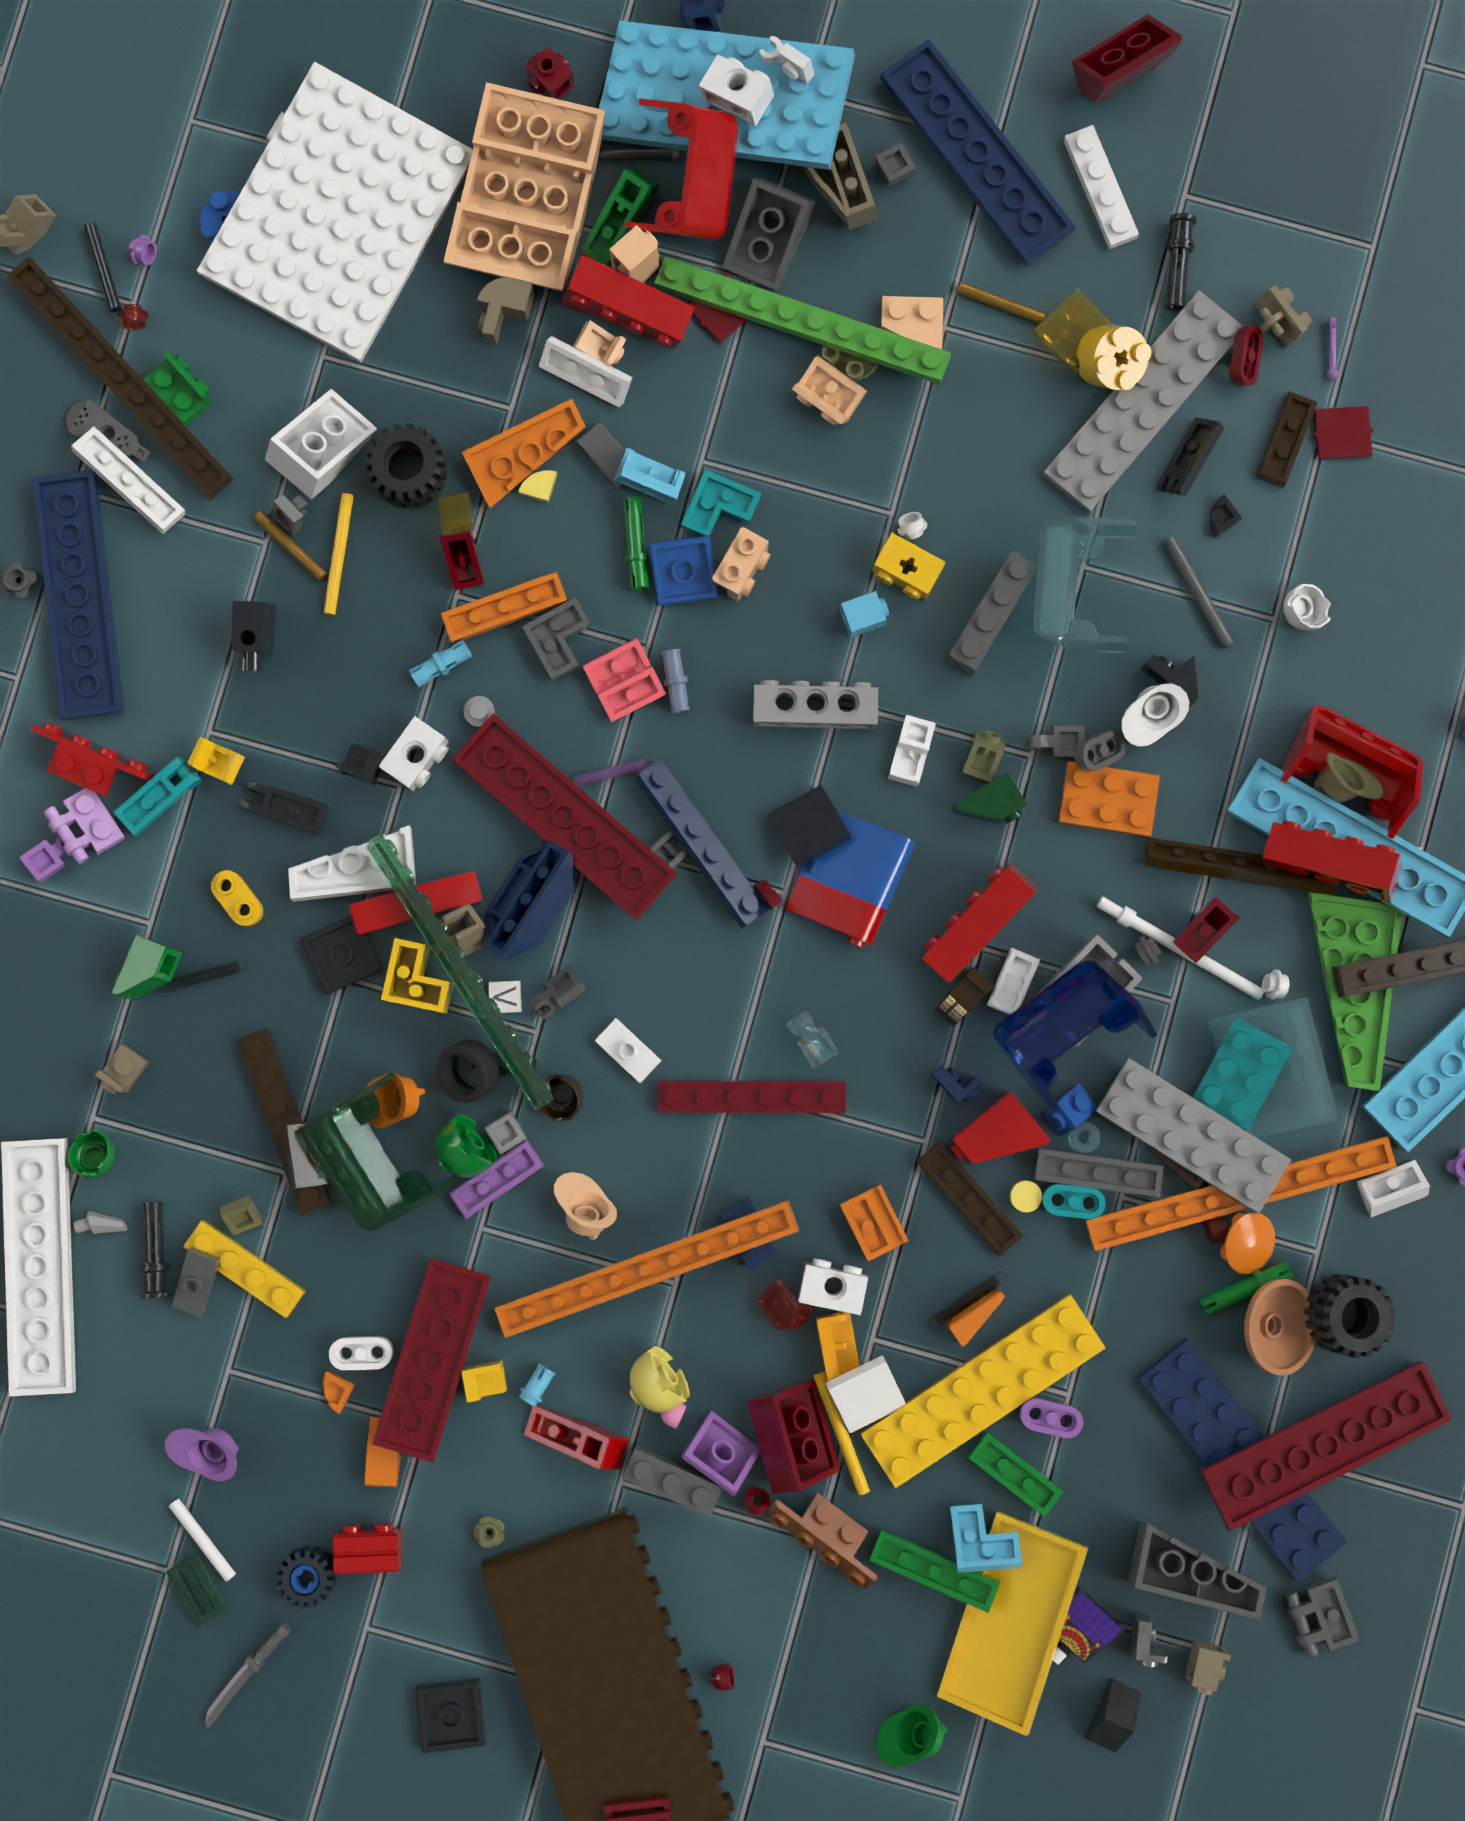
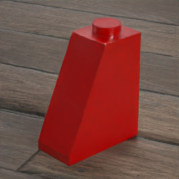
M1007 1091L950 1138L954 1144L950 1149L962 1163L967 1160L971 1164H976L1047 1145L1051 1139L1012 1092Z

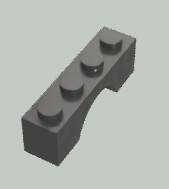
M1014 550L1011 551L945 662L970 677L973 676L1039 565Z

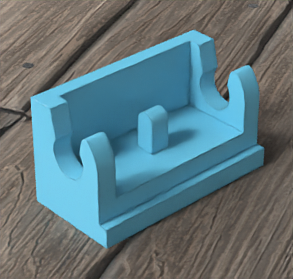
M626 448L614 481L671 504L679 496L685 472L672 469L635 453V450Z

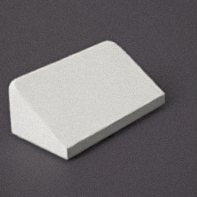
M1415 1160L1357 1181V1186L1371 1217L1428 1196L1430 1188L1428 1181Z

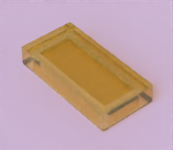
M466 492L439 499L441 528L444 536L474 529L469 493Z

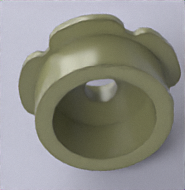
M485 1516L474 1527L473 1534L475 1539H478L480 1546L491 1548L493 1545L498 1546L502 1543L505 1527L501 1520L492 1516ZM488 1529L492 1530L491 1535H487L486 1531Z

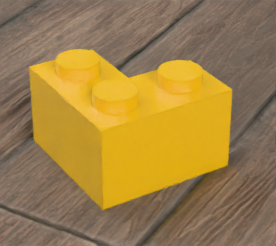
M395 938L381 1000L447 1014L454 983L424 977L430 946Z

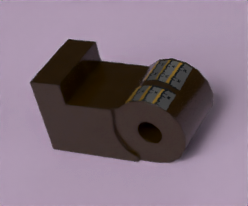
M971 967L947 993V996L936 1007L935 1011L954 1027L995 985L975 967Z

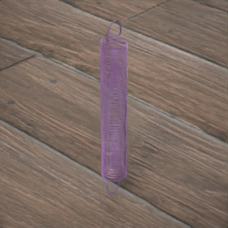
M638 759V761L627 762L623 765L620 764V766L617 765V767L615 765L608 769L605 768V770L603 768L599 772L598 770L593 773L590 772V774L588 772L587 775L585 773L584 776L583 774L581 777L580 775L576 776L575 780L572 781H575L578 787L580 784L582 787L583 783L584 786L586 782L588 785L589 781L590 784H594V782H600L601 778L602 781L604 777L606 780L607 776L608 779H612L615 776L617 778L618 775L620 777L621 774L623 776L624 773L629 775L630 772L632 774L633 771L635 773L636 770L638 772L639 769L640 771L642 769L645 770V768L647 769L646 761Z

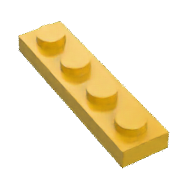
M201 1220L183 1246L187 1250L193 1247L221 1258L217 1271L285 1318L289 1317L306 1292L305 1289L206 1220Z

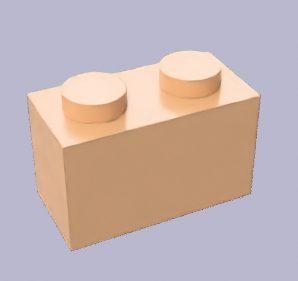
M636 225L609 249L612 269L642 283L648 281L660 270V255L657 247L659 244L656 238L648 230L643 232Z

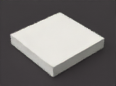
M883 1355L826 1382L827 1388L850 1433L906 1405Z

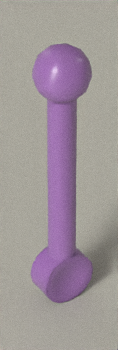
M1330 317V369L1326 375L1328 379L1335 380L1339 376V372L1336 369V317Z

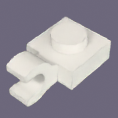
M771 36L769 38L770 44L776 49L771 53L761 49L759 51L761 59L767 64L782 63V70L788 77L793 80L798 78L808 84L815 75L811 59L789 44L783 45L777 37Z

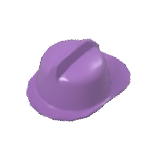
M182 1428L171 1432L165 1440L167 1455L175 1464L211 1480L226 1481L232 1478L237 1470L235 1456L238 1453L239 1446L235 1444L234 1439L225 1430L209 1428L201 1432Z

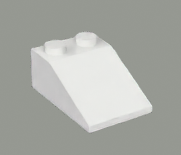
M330 389L270 439L265 460L312 500L338 476L376 433L377 428L336 392Z

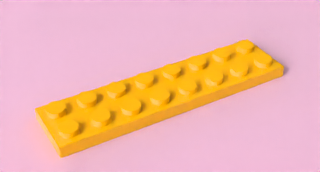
M1068 1294L905 1402L906 1405L860 1432L894 1487L897 1488L1106 1347L1073 1297Z

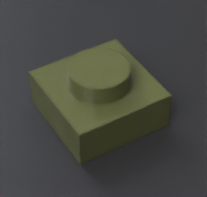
M250 1196L220 1207V1215L233 1235L263 1224L262 1215Z

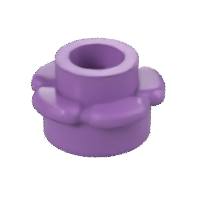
M140 235L139 239L136 238L131 241L129 254L132 262L139 265H150L155 260L157 246L154 241L149 240L148 236Z

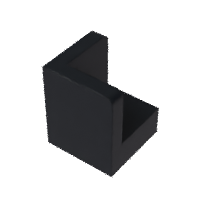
M352 744L344 763L339 762L336 768L343 773L375 786L382 771L379 765L386 756L373 749L368 750L357 744Z

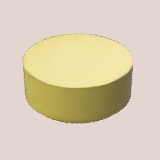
M1023 1180L1012 1186L1009 1198L1011 1204L1017 1210L1032 1212L1041 1204L1042 1192L1035 1183Z

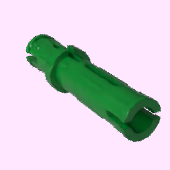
M628 497L622 500L627 542L625 564H628L630 591L642 592L650 589L647 573L649 554H646L642 498Z
M1283 1260L1281 1263L1261 1272L1256 1270L1252 1273V1276L1198 1299L1200 1305L1205 1307L1202 1308L1205 1315L1209 1317L1220 1310L1254 1296L1262 1285L1271 1280H1292L1294 1275L1292 1271L1289 1272L1290 1266L1286 1260Z

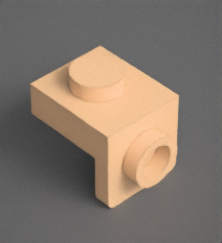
M589 320L586 321L573 347L611 366L612 364H617L623 356L624 349L622 346L626 339L622 336L614 337Z

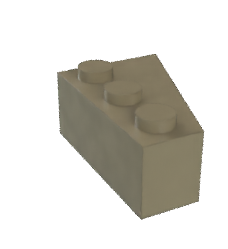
M845 122L839 126L830 170L799 166V168L846 227L852 230L878 220V216L850 131Z

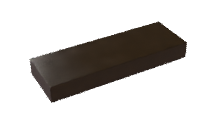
M1291 391L1286 394L1255 475L1256 478L1282 488L1286 486L1317 401Z

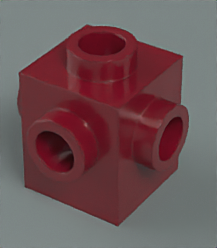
M547 47L542 52L535 53L529 59L526 66L527 84L535 94H542L543 96L560 100L575 86L573 72L569 69L570 65L561 53L555 54Z

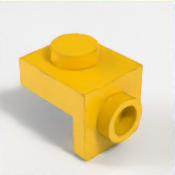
M200 737L188 760V765L232 785L245 757Z

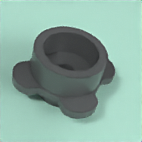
M12 563L5 571L0 585L4 590H11L15 593L16 597L24 599L29 594L30 586L37 582V575L33 571L23 569L20 563ZM18 578H21L20 583L16 582Z

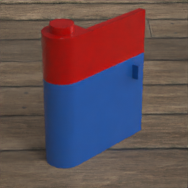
M836 810L850 833L851 839L804 864L785 909L842 932L848 936L847 943L864 949L865 944L872 946L916 843L905 836Z

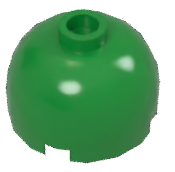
M457 1114L442 1126L436 1137L435 1149L438 1156L437 1162L442 1170L447 1173L451 1172L456 1176L471 1178L488 1170L497 1160V1153L489 1136L485 1134L482 1139L475 1131V1128L479 1125L466 1115Z

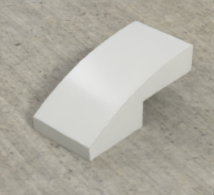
M906 715L888 779L918 787L936 723Z

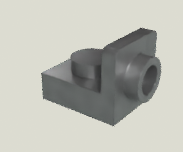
M1133 1613L1130 1646L1132 1656L1135 1660H1139L1138 1663L1143 1666L1157 1667L1158 1663H1167L1168 1656L1162 1649L1150 1648V1645H1154L1156 1640L1155 1625H1152L1147 1615Z

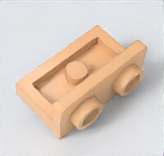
M819 356L814 358L800 382L796 383L792 388L798 394L796 398L808 407L816 406L823 411L821 416L834 425L848 422L867 393V390Z
M744 527L739 530L712 577L713 582L727 589V597L739 602L742 595L747 597L756 582L752 577L757 569L761 571L764 569L771 554L767 553L769 541Z

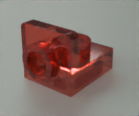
M775 1280L756 1300L776 1330L794 1331L799 1329L806 1323V1317L813 1311L809 1304H800L784 1280Z

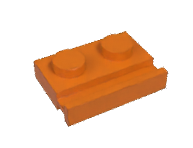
M881 1184L839 1204L868 1262L909 1241Z

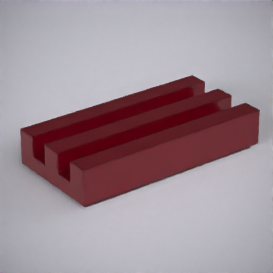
M669 1795L604 1803L605 1821H654L663 1819L671 1821ZM663 1806L664 1810L612 1816V1812Z

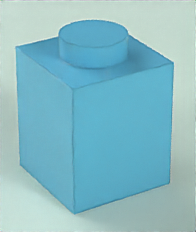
M876 591L841 603L840 613L850 638L885 626L886 616L889 615L884 598L879 599Z

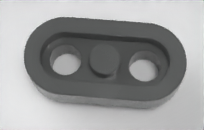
M1108 730L1081 741L1076 746L1074 752L1076 765L1080 770L1090 772L1100 770L1120 760L1126 750L1125 739L1119 731Z

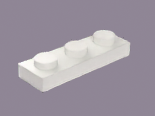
M552 336L546 341L539 363L540 368L617 407L624 403L633 378Z

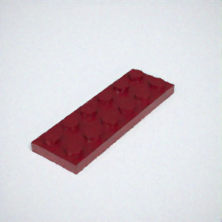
M433 1258L430 1259L372 1445L432 1463L435 1462L461 1378V1371L466 1362L492 1276Z

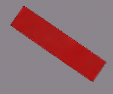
M475 871L374 897L351 904L348 907L356 935L358 936L446 913L468 903L470 905L480 903L483 899Z

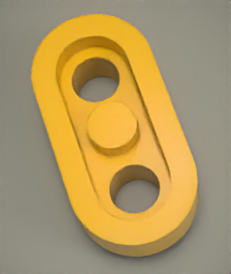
M230 870L217 873L212 879L211 890L232 920L246 927L257 924L263 916V906L243 878ZM229 880L231 882L230 890L223 891L222 883ZM243 905L250 907V912L246 916H242L240 913Z

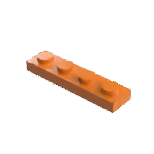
M556 571L442 612L441 615L450 640L454 644L462 639L465 640L560 606L567 602V598Z

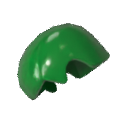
M92 1128L89 1132L77 1134L75 1141L69 1148L67 1160L72 1171L84 1178H96L106 1174L113 1166L117 1151L113 1140L108 1135Z

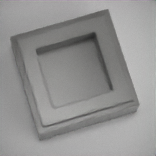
M512 1112L484 1127L500 1155L527 1139Z

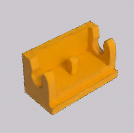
M842 1311L815 1316L827 1381L859 1367L850 1313Z

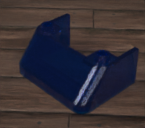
M1086 960L1076 964L1002 1020L995 1027L993 1035L1000 1048L1028 1085L1055 1113L1060 1108L1048 1090L1058 1078V1071L1052 1063L1101 1025L1109 1032L1118 1033L1136 1023L1152 1039L1157 1036V1033L1140 1002L1095 961Z

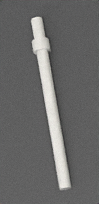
M1103 896L1100 898L1096 907L1115 917L1117 923L1126 928L1130 926L1149 938H1153L1156 942L1257 1000L1262 997L1264 992L1261 987L1205 955L1195 963L1173 944L1174 937L1136 916L1137 912L1125 906L1122 908Z

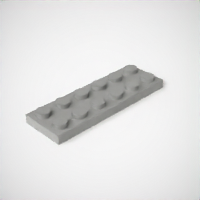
M1130 1058L1125 1061L1095 1110L1096 1113L1258 1214L1291 1162L1290 1158Z

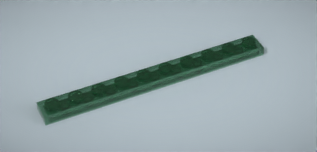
M382 833L372 838L366 848L534 1109H540L553 1100L550 1095L552 1093L550 1085L543 1077L539 1078L533 1069L535 1064L532 1057L527 1051H522L517 1044L518 1038L514 1029L509 1024H504L499 1016L501 1013L499 1006L494 999H488L484 993L481 978L475 971L471 972L466 965V956L463 950L458 945L454 946L448 937V927L442 919H437L432 912L430 899L424 892L420 893L415 886V877L409 867L406 865L403 867L397 858L398 851L394 843L390 839L386 840Z

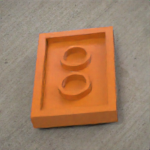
M1068 761L1065 770L1058 823L1151 837L1160 776L1110 767L1084 772L1078 768L1076 762Z

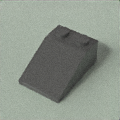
M754 178L722 268L778 291L804 236L817 201L763 178Z

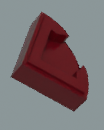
M762 879L754 885L771 910L781 904L782 899L771 888L767 880Z

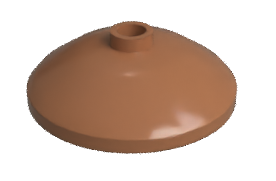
M1274 1279L1262 1285L1252 1297L1245 1315L1244 1336L1249 1354L1260 1369L1273 1375H1289L1299 1370L1309 1359L1316 1340H1313L1309 1335L1313 1330L1306 1328L1305 1321L1309 1320V1316L1304 1315V1308H1309L1310 1302L1306 1301L1310 1294L1302 1285L1293 1280Z

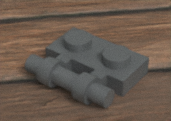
M1335 1577L1304 1587L1309 1600L1300 1602L1296 1591H1290L1284 1595L1288 1604L1286 1611L1289 1618L1293 1619L1298 1631L1296 1634L1299 1646H1303L1307 1657H1314L1319 1654L1315 1643L1324 1640L1326 1648L1330 1652L1360 1641L1338 1579ZM1314 1612L1319 1627L1310 1629L1305 1615Z

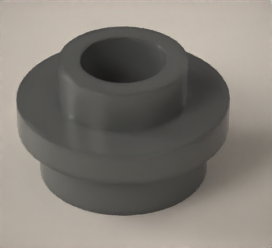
M1144 935L1141 936V941L1134 944L1141 958L1147 966L1153 962L1155 964L1159 963L1160 961L1157 956L1162 954L1157 943L1153 938L1147 940Z

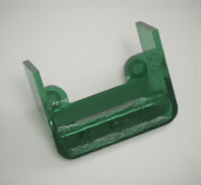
M392 1072L308 1122L304 1129L307 1143L356 1223L366 1231H375L430 1201L457 1181L456 1176L452 1175L431 1187L427 1179L417 1171H408L400 1176L370 1128L368 1122L376 1118L380 1111L379 1101L373 1091L395 1078Z

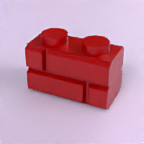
M388 1522L374 1524V1529H361V1524L342 1525V1530H337L333 1535L334 1574L399 1572L402 1567V1529L393 1528V1523Z

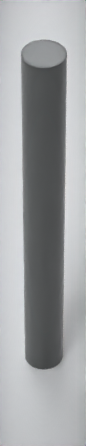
M1175 536L1165 540L1163 543L1223 649L1230 646L1234 641Z

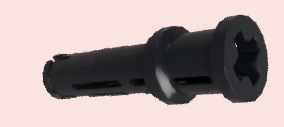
M1176 213L1169 218L1172 230L1171 240L1167 242L1168 251L1171 253L1166 308L1169 310H1183L1185 307L1189 254L1195 248L1192 237L1193 226L1197 223V217L1193 214ZM1180 268L1179 286L1176 289L1177 269Z
M163 1202L143 1203L145 1263H141L142 1266L140 1267L144 1280V1292L141 1293V1299L170 1297V1292L166 1289V1271L169 1270V1265L167 1262H164ZM153 1219L155 1220V1247H153ZM153 1253H155L156 1262H153ZM154 1274L156 1275V1289H154Z

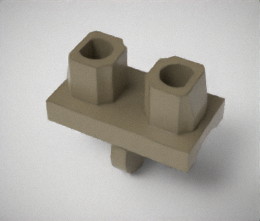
M1275 285L1254 305L1265 321L1259 327L1260 331L1265 333L1271 329L1275 336L1288 348L1308 330L1307 327L1312 323V319L1306 311L1295 312L1290 305L1294 301V294L1288 287L1278 289Z

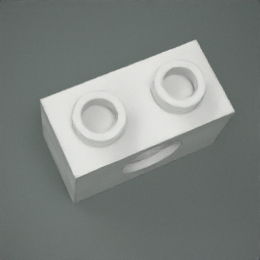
M718 54L699 84L704 101L754 126L757 125L774 97L770 78L759 70L753 72L745 68L737 59L732 57L726 59ZM743 85V88L740 90H733L736 86Z
M414 716L379 767L411 791H414L416 787L422 788L431 775L428 771L434 762L439 763L445 757L449 750L446 747L449 741L439 732ZM418 748L423 749V759L418 763H411L409 761L411 751Z
M813 1258L812 1263L805 1262L798 1295L799 1303L861 1315L868 1276L861 1274L862 1268L844 1265L843 1270L831 1268L832 1262ZM831 1277H837L842 1281L841 1290L835 1294L828 1293L824 1287L827 1279Z

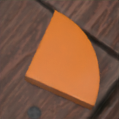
M327 1370L322 1383L324 1394L332 1410L341 1414L356 1384Z

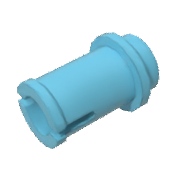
M538 1363V1367L525 1388H520L522 1392L519 1397L532 1406H536L537 1402H542L543 1399L540 1397L556 1374Z

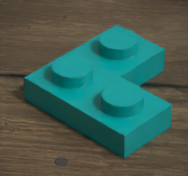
M705 469L681 523V528L699 536L710 535L711 537L721 512L750 524L762 493Z

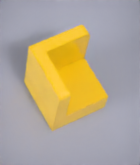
M502 1360L468 1366L461 1371L467 1403L479 1401L484 1396L507 1391Z

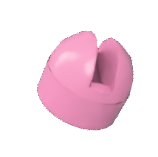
M681 1404L669 1412L661 1413L663 1422L677 1429L687 1406Z

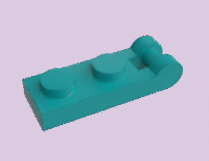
M182 756L172 760L113 812L134 836L137 837L181 797L194 789L202 781L196 772L192 773L186 767L188 763ZM177 774L182 781L175 786L170 779Z

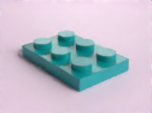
M1236 1017L1193 1098L1248 1131L1293 1047Z

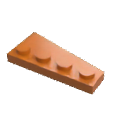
M570 399L463 451L462 454L491 509L582 432L586 426L573 400Z

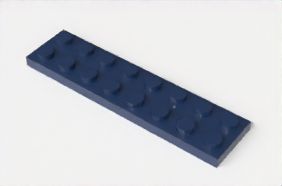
M930 39L881 73L880 80L1025 266L1031 264L1074 232L1076 226Z
M93 470L32 478L60 719L67 721L125 713L97 474Z
M1186 1338L1137 1377L1206 1466L1264 1438L1260 1430ZM1309 1493L1250 1521L1297 1582L1347 1543Z

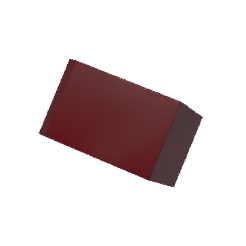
M470 529L439 535L454 591L483 585L484 580L475 539Z

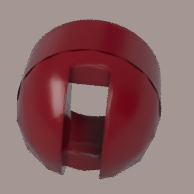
M754 1487L746 1492L744 1509L748 1514L761 1516L767 1511L770 1503V1496L767 1491ZM754 1499L760 1500L758 1506L753 1505Z
M727 1663L715 1666L710 1676L715 1677V1679L711 1680V1685L721 1691L734 1690L735 1678L732 1664Z

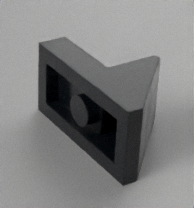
M1153 655L1141 670L1159 685L1174 684L1180 686L1187 693L1189 707L1193 705L1199 698L1194 656L1190 657L1177 673L1173 670L1174 665L1163 656L1158 658L1156 655Z

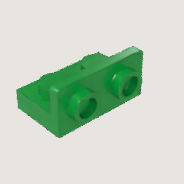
M166 350L162 353L166 359L143 380L187 427L213 404L207 395L211 390L199 376L193 379L187 373L191 368L179 354L173 357Z

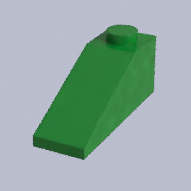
M625 169L583 245L581 252L593 260L609 266L611 263L609 249L632 230L625 228V221L640 222L660 185L637 169Z

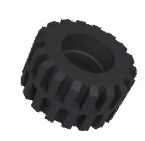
M406 423L405 428H401L400 424H394V430L389 432L387 428L381 431L383 436L380 439L377 436L373 438L374 447H368L367 455L369 459L365 460L366 468L369 471L367 474L377 492L388 503L392 501L395 506L400 508L402 504H405L410 509L414 508V503L419 502L422 507L427 504L425 499L430 497L433 501L437 497V489L442 491L444 487L443 479H447L446 459L435 437L431 433L427 434L424 428L419 426L415 429L413 424ZM404 453H416L424 458L423 467L415 477L399 480L390 475L391 465L398 456Z
M1333 1274V1278H1323V1285L1316 1284L1312 1288L1315 1292L1314 1295H1308L1306 1301L1310 1302L1309 1308H1304V1315L1309 1316V1320L1305 1321L1306 1328L1313 1330L1309 1334L1311 1338L1319 1341L1318 1345L1323 1349L1352 1358H1360V1356L1369 1357L1372 1356V1351L1379 1352L1383 1348L1381 1343L1389 1341L1388 1331L1394 1330L1395 1325L1391 1323V1317H1395V1310L1389 1308V1305L1393 1302L1389 1296H1384L1386 1290L1382 1286L1376 1285L1375 1281L1347 1274ZM1353 1299L1357 1307V1318L1352 1328L1346 1332L1342 1325V1312L1346 1304Z

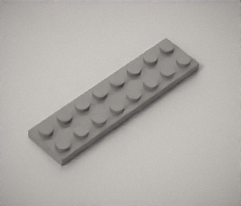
M1199 290L1150 347L1151 357L1148 360V365L1142 378L1130 390H1113L1042 475L1087 513H1090L1231 348L1237 331L1244 326Z

